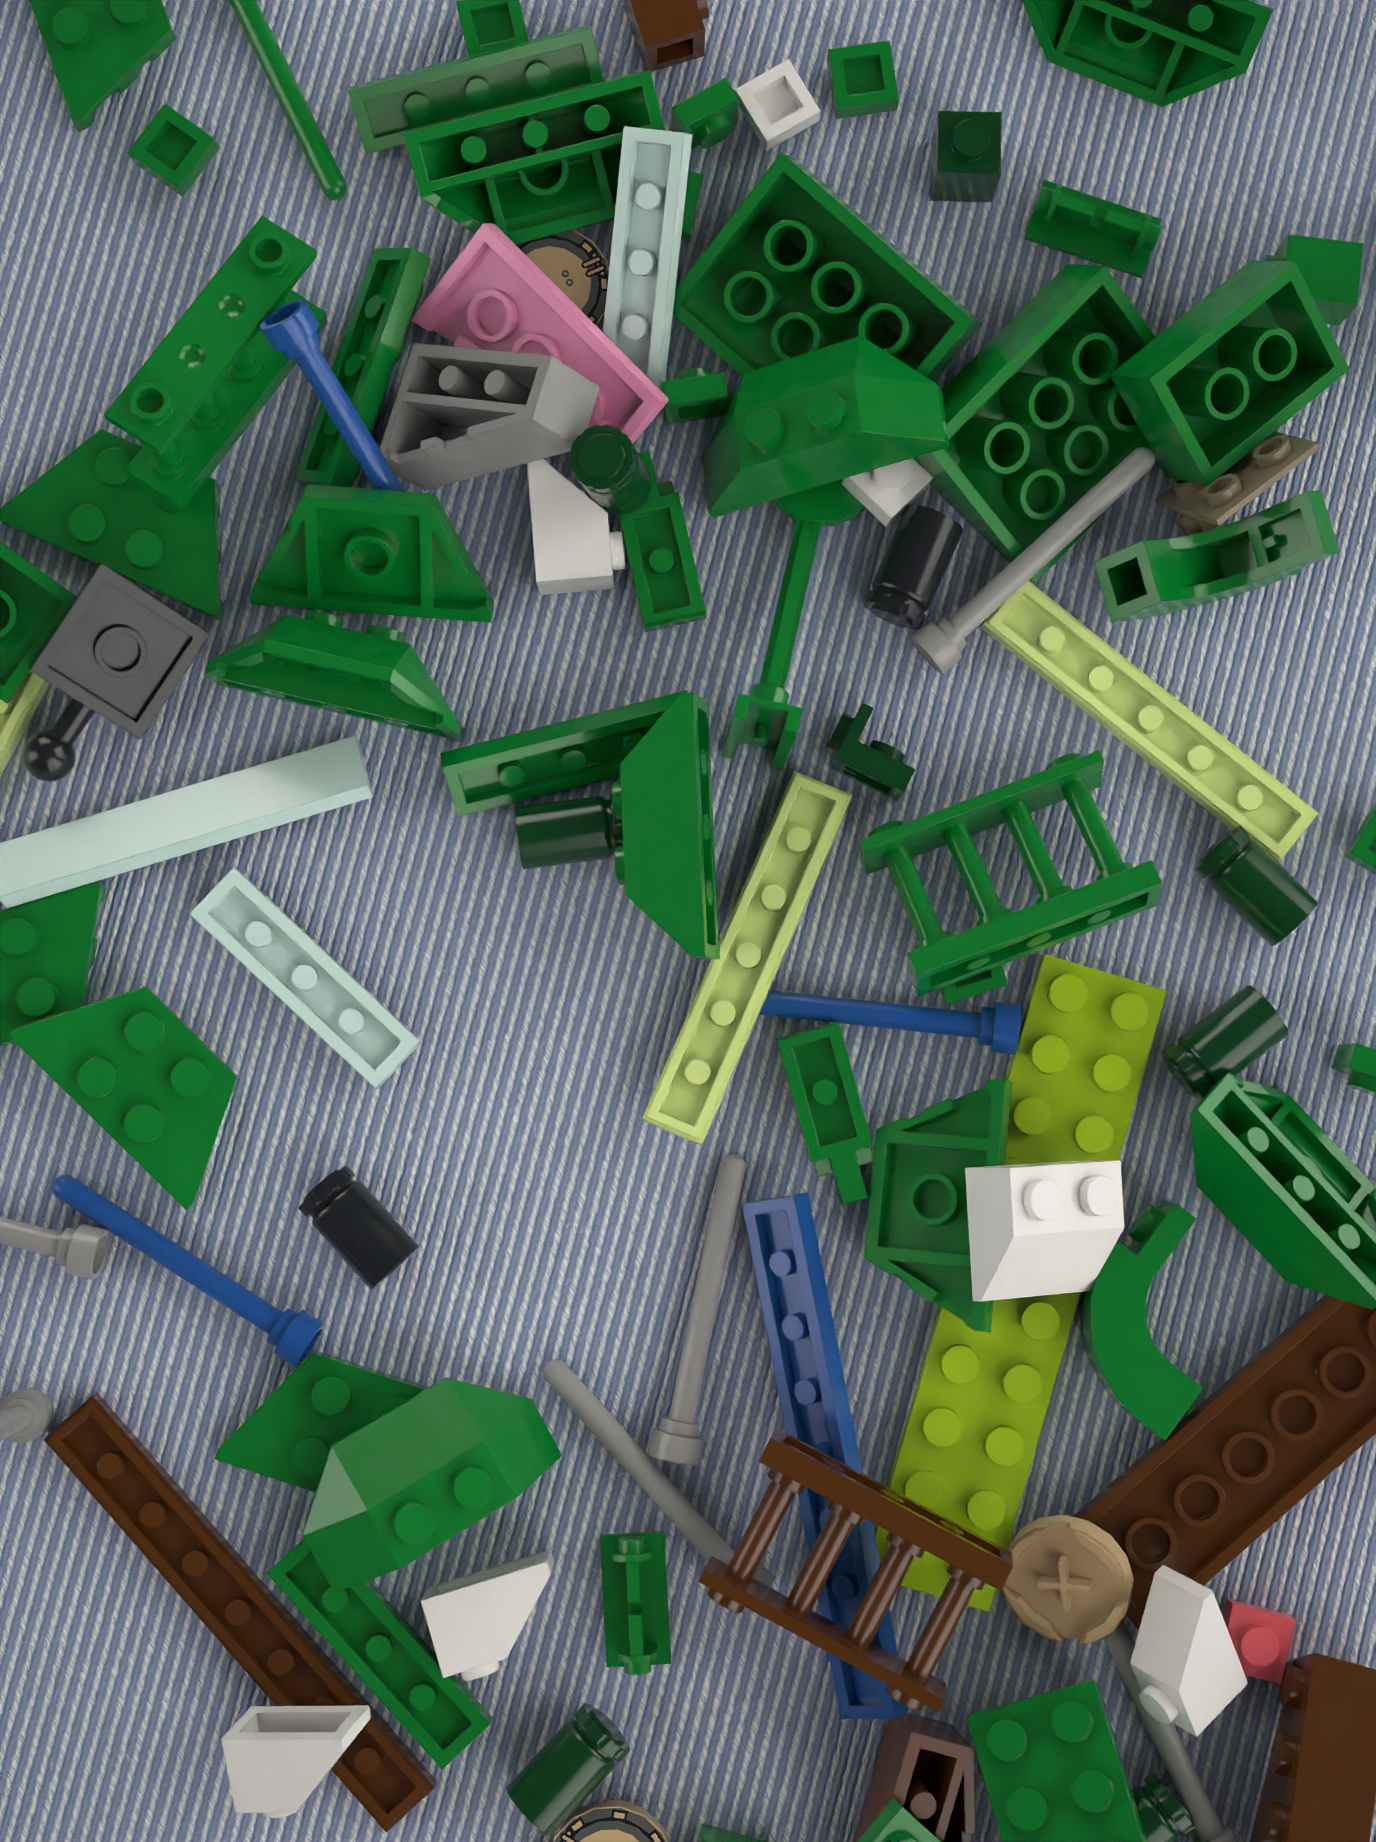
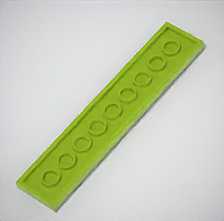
M1047 954L1041 955L1020 1027L1016 1055L1011 1057L1005 1078L1012 1081L1005 1165L1059 1161L1119 1160L1167 990ZM1081 1292L993 1300L991 1332L972 1330L965 1325L964 1321L939 1305L887 1487L1007 1550ZM875 1525L874 1534L881 1564L891 1543L886 1539L889 1531ZM925 1551L922 1558L914 1557L901 1586L940 1597L951 1576L946 1571L949 1563ZM985 1583L982 1590L975 1589L967 1606L989 1612L996 1588Z

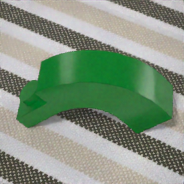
M1306 491L1249 517L1218 528L1176 538L1142 540L1095 561L1094 565L1112 623L1174 613L1252 591L1300 573V568L1337 554L1339 549L1322 491Z
M1164 1200L1158 1208L1150 1204L1139 1214L1128 1231V1235L1134 1239L1128 1248L1117 1240L1090 1291L1081 1293L1080 1322L1089 1361L1106 1391L1133 1418L1160 1438L1166 1440L1203 1390V1387L1161 1354L1151 1338L1146 1322V1299L1153 1278L1196 1221L1194 1216L1178 1204Z

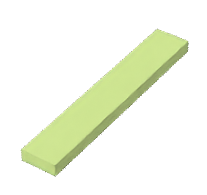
M1027 581L994 611L981 626L983 631L1227 827L1233 830L1241 825L1250 834L1248 839L1256 840L1278 862L1281 861L1318 815L1317 811L1030 581Z
M796 771L793 772L719 941L720 959L711 960L642 1117L644 1122L700 1146L703 1145L852 801V794Z

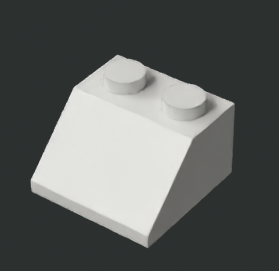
M1120 1160L1059 1161L965 1168L973 1301L981 1302L1090 1291L1125 1227Z

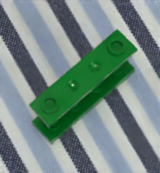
M263 215L104 414L107 421L144 444L125 469L128 479L179 513L185 509L297 364L295 359H287L282 351L275 352L260 329V324L270 313L279 307L297 299H305L291 289L316 259L317 252L316 249ZM306 300L320 324L316 330L318 335H320L328 324L326 312Z
M1099 750L1084 756H1080L1078 753L1061 756L1052 761L1042 772L904 824L898 820L884 823L873 829L867 838L859 840L861 861L866 875L888 867L919 939V943L915 947L916 950L907 953L908 972L918 997L1158 905L1162 881L1152 860L1135 867L1131 863L1123 862L1090 790L1101 786L1104 759ZM1066 800L1100 873L1095 882L1074 890L1071 886L1063 885L1031 815L1034 811ZM1005 822L1011 831L1040 895L1035 905L1014 913L1011 909L1003 908L971 835ZM945 845L950 850L980 918L976 923V927L953 936L951 932H943L912 860L913 857Z

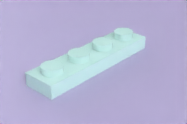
M624 126L603 333L662 391V381L666 380L692 134Z
M233 867L190 913L199 924L374 1088H379L421 1044L422 1041L238 869Z

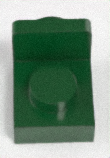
M862 702L855 718L843 712L828 742L827 747L838 752L831 765V769L898 801L903 795L915 769L904 764L905 754L886 743L872 740L870 746H867L858 741L874 709Z

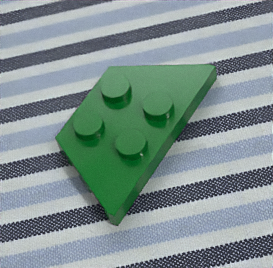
M29 0L70 117L78 132L87 129L95 121L92 113L116 89L122 94L139 77L142 66L148 61L156 60L176 39L162 0Z
M100 429L0 508V522L10 528L95 566L100 560L133 583L218 621L223 614V601L220 599L219 564L222 563L221 538L218 535L220 485L211 477L206 480L185 509L179 513L128 479L125 469L142 447Z
M313 484L306 485L250 594V604L486 623H491L494 612V601L436 494Z
M95 881L0 911V1047L14 1043L8 1035L17 1027L88 1005L90 988L87 980L89 970L94 965L98 940L94 939L100 901H105L106 894L103 881Z
M145 986L17 1027L8 1035L185 1210L194 1203L238 1076L152 990Z
M1002 1078L986 1082L987 1086L955 1100L948 1098L929 1106L923 1113L910 1119L903 1117L876 1129L864 1258L886 1273L896 1276L925 1299L937 1303L964 1321L965 1325L972 1330L991 1332L993 1300L979 1302L973 1301L965 1168L1005 1165L1012 1081Z
M315 1351L217 1450L215 1460L316 1492L331 1444L429 1387Z

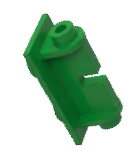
M1044 180L1024 239L1142 278L1150 253L1154 250L1159 238L1162 219Z
M664 1531L600 1534L606 1667L625 1666L626 1674L642 1675L651 1672V1665L671 1664Z

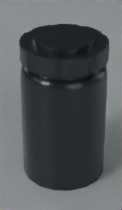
M915 504L907 505L872 583L873 590L868 591L863 602L865 608L880 619L893 625L914 630L920 629L926 618L924 612L929 609L964 531L962 526L952 518L934 509Z
M346 1165L340 1170L337 1169L313 1188L305 1196L304 1202L298 1209L306 1218L310 1216L313 1218V1226L368 1288L372 1290L420 1246L361 1181L353 1180L355 1174Z

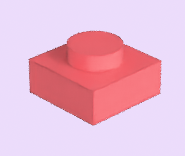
M1227 1598L1223 1619L1244 1674L1281 1684L1296 1619L1286 1613Z

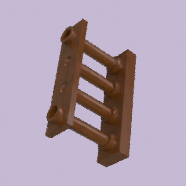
M775 1428L759 1460L760 1463L770 1467L767 1476L771 1479V1482L730 1564L728 1565L711 1556L698 1582L709 1587L708 1596L719 1605L738 1613H742L746 1607L888 1685L886 1692L899 1703L914 1710H922L923 1706L926 1705L940 1713L946 1701V1682L934 1677L932 1673L974 1590H982L985 1583L1002 1591L1013 1569L1012 1553L792 1435ZM807 1487L829 1499L826 1507L831 1513L787 1597L753 1579V1576L794 1494H802ZM867 1519L889 1531L886 1539L891 1544L848 1629L814 1612L812 1608L854 1525L862 1526L864 1520ZM927 1551L949 1563L946 1571L951 1576L908 1661H905L872 1643V1640L914 1557L922 1558L924 1552Z

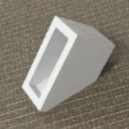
M544 459L527 463L536 583L540 595L615 589L613 570L625 569L622 531L610 532L608 512Z
M551 1549L427 1588L421 1599V1604L443 1678L461 1673L463 1681H470L487 1676L500 1669L499 1661L508 1657L551 1575L554 1565Z
M1162 1565L1153 1577L1130 1665L1141 1689L1139 1699L1146 1711L1158 1722L1164 1725H1169L1172 1722L1198 1737L1243 1690L1248 1682L1213 1590Z
M369 1705L251 1706L221 1738L235 1812L263 1813L268 1818H281L296 1813L371 1719Z

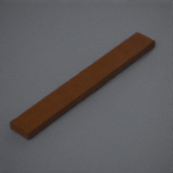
M98 1393L92 1395L44 1438V1441L275 1706L369 1705L371 1719L331 1770L385 1832L390 1830L436 1787L437 1780Z

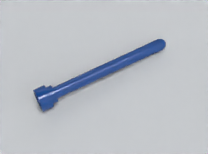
M297 299L270 313L261 322L260 329L275 352L282 351L287 359L296 360L372 487L378 490L405 492L318 348L317 344L321 338L316 330L320 324L306 300Z
M769 990L759 1015L977 1038V1045L989 1046V1052L1016 1055L1020 1034L1021 1004L994 1002L993 1008L981 1006L980 1013Z
M61 1175L54 1180L52 1191L58 1199L269 1334L267 1342L276 1347L274 1354L295 1368L304 1361L317 1342L325 1327V1323L308 1312L302 1310L297 1314L288 1308L283 1313L70 1175Z

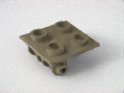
M1274 431L1210 485L1173 479L1171 482L1172 487L1156 498L1155 502L1159 506L1181 513L1182 516L1175 520V524L1183 536L1217 528L1229 517L1236 514L1242 507L1249 504L1255 497L1282 479L1284 475L1321 447L1318 442Z

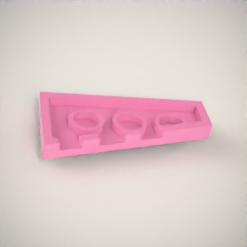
M483 223L411 318L412 322L425 330L435 331L453 342V347L551 355L600 387L587 428L595 425L604 426L605 424L617 427L628 436L632 444L670 400L494 223Z

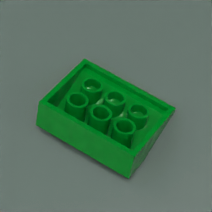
M782 152L675 288L673 315L741 376L744 373L862 336L934 382L983 324L804 165Z
M1067 264L942 389L949 447L914 458L934 477L929 485L1009 563L1135 449L1139 447L1150 449L1113 383L1110 374L1156 337L1107 268L1102 265ZM1107 510L1029 581L1035 584Z

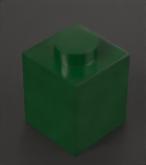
M938 111L931 138L930 201L992 202L1001 175L1002 112Z

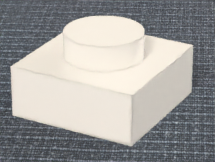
M789 59L735 89L738 97V106L766 151L817 123L820 119L821 111Z
M914 458L845 478L841 484L887 527L907 505H910L929 486L934 477Z

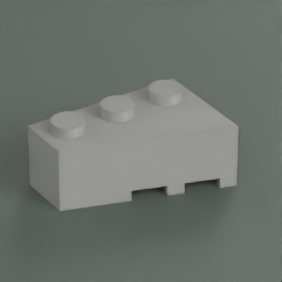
M414 343L380 450L394 474L424 490L570 452L574 440L588 427L600 387L551 355Z

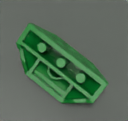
M1022 0L1048 62L1161 107L1246 73L1273 12V8L1258 0Z
M651 70L417 129L403 133L421 200L474 234L483 223H494L515 245L614 220L624 126L666 130Z
M862 336L744 373L702 457L708 513L715 518L948 448L949 440L942 390L936 383Z
M307 610L304 619L284 615L208 661L205 674L219 686L461 742L463 728L412 645L403 642L404 633L388 627L368 625L366 633L342 628L343 620L337 616Z
M694 692L681 693L620 763V781L614 782L612 788L614 815L617 820H622L623 846H618L615 851V873L618 883L625 885V895L687 953L695 958L716 960L720 959L717 920L709 702Z
M1227 1073L1219 1079L1190 1113L1197 1187L1286 1282L1362 1307L1376 1308V1187L1288 1093L1260 1083L1242 1081L1240 1076Z
M446 1377L330 1445L302 1535L333 1592L336 1593L404 1567L513 1501L550 1468L562 1454L532 1399Z

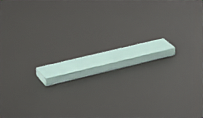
M356 736L348 737L0 843V901L5 908H10L372 798L373 795L359 742Z

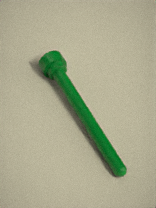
M229 0L324 195L334 201L342 199L346 195L347 184L257 1Z

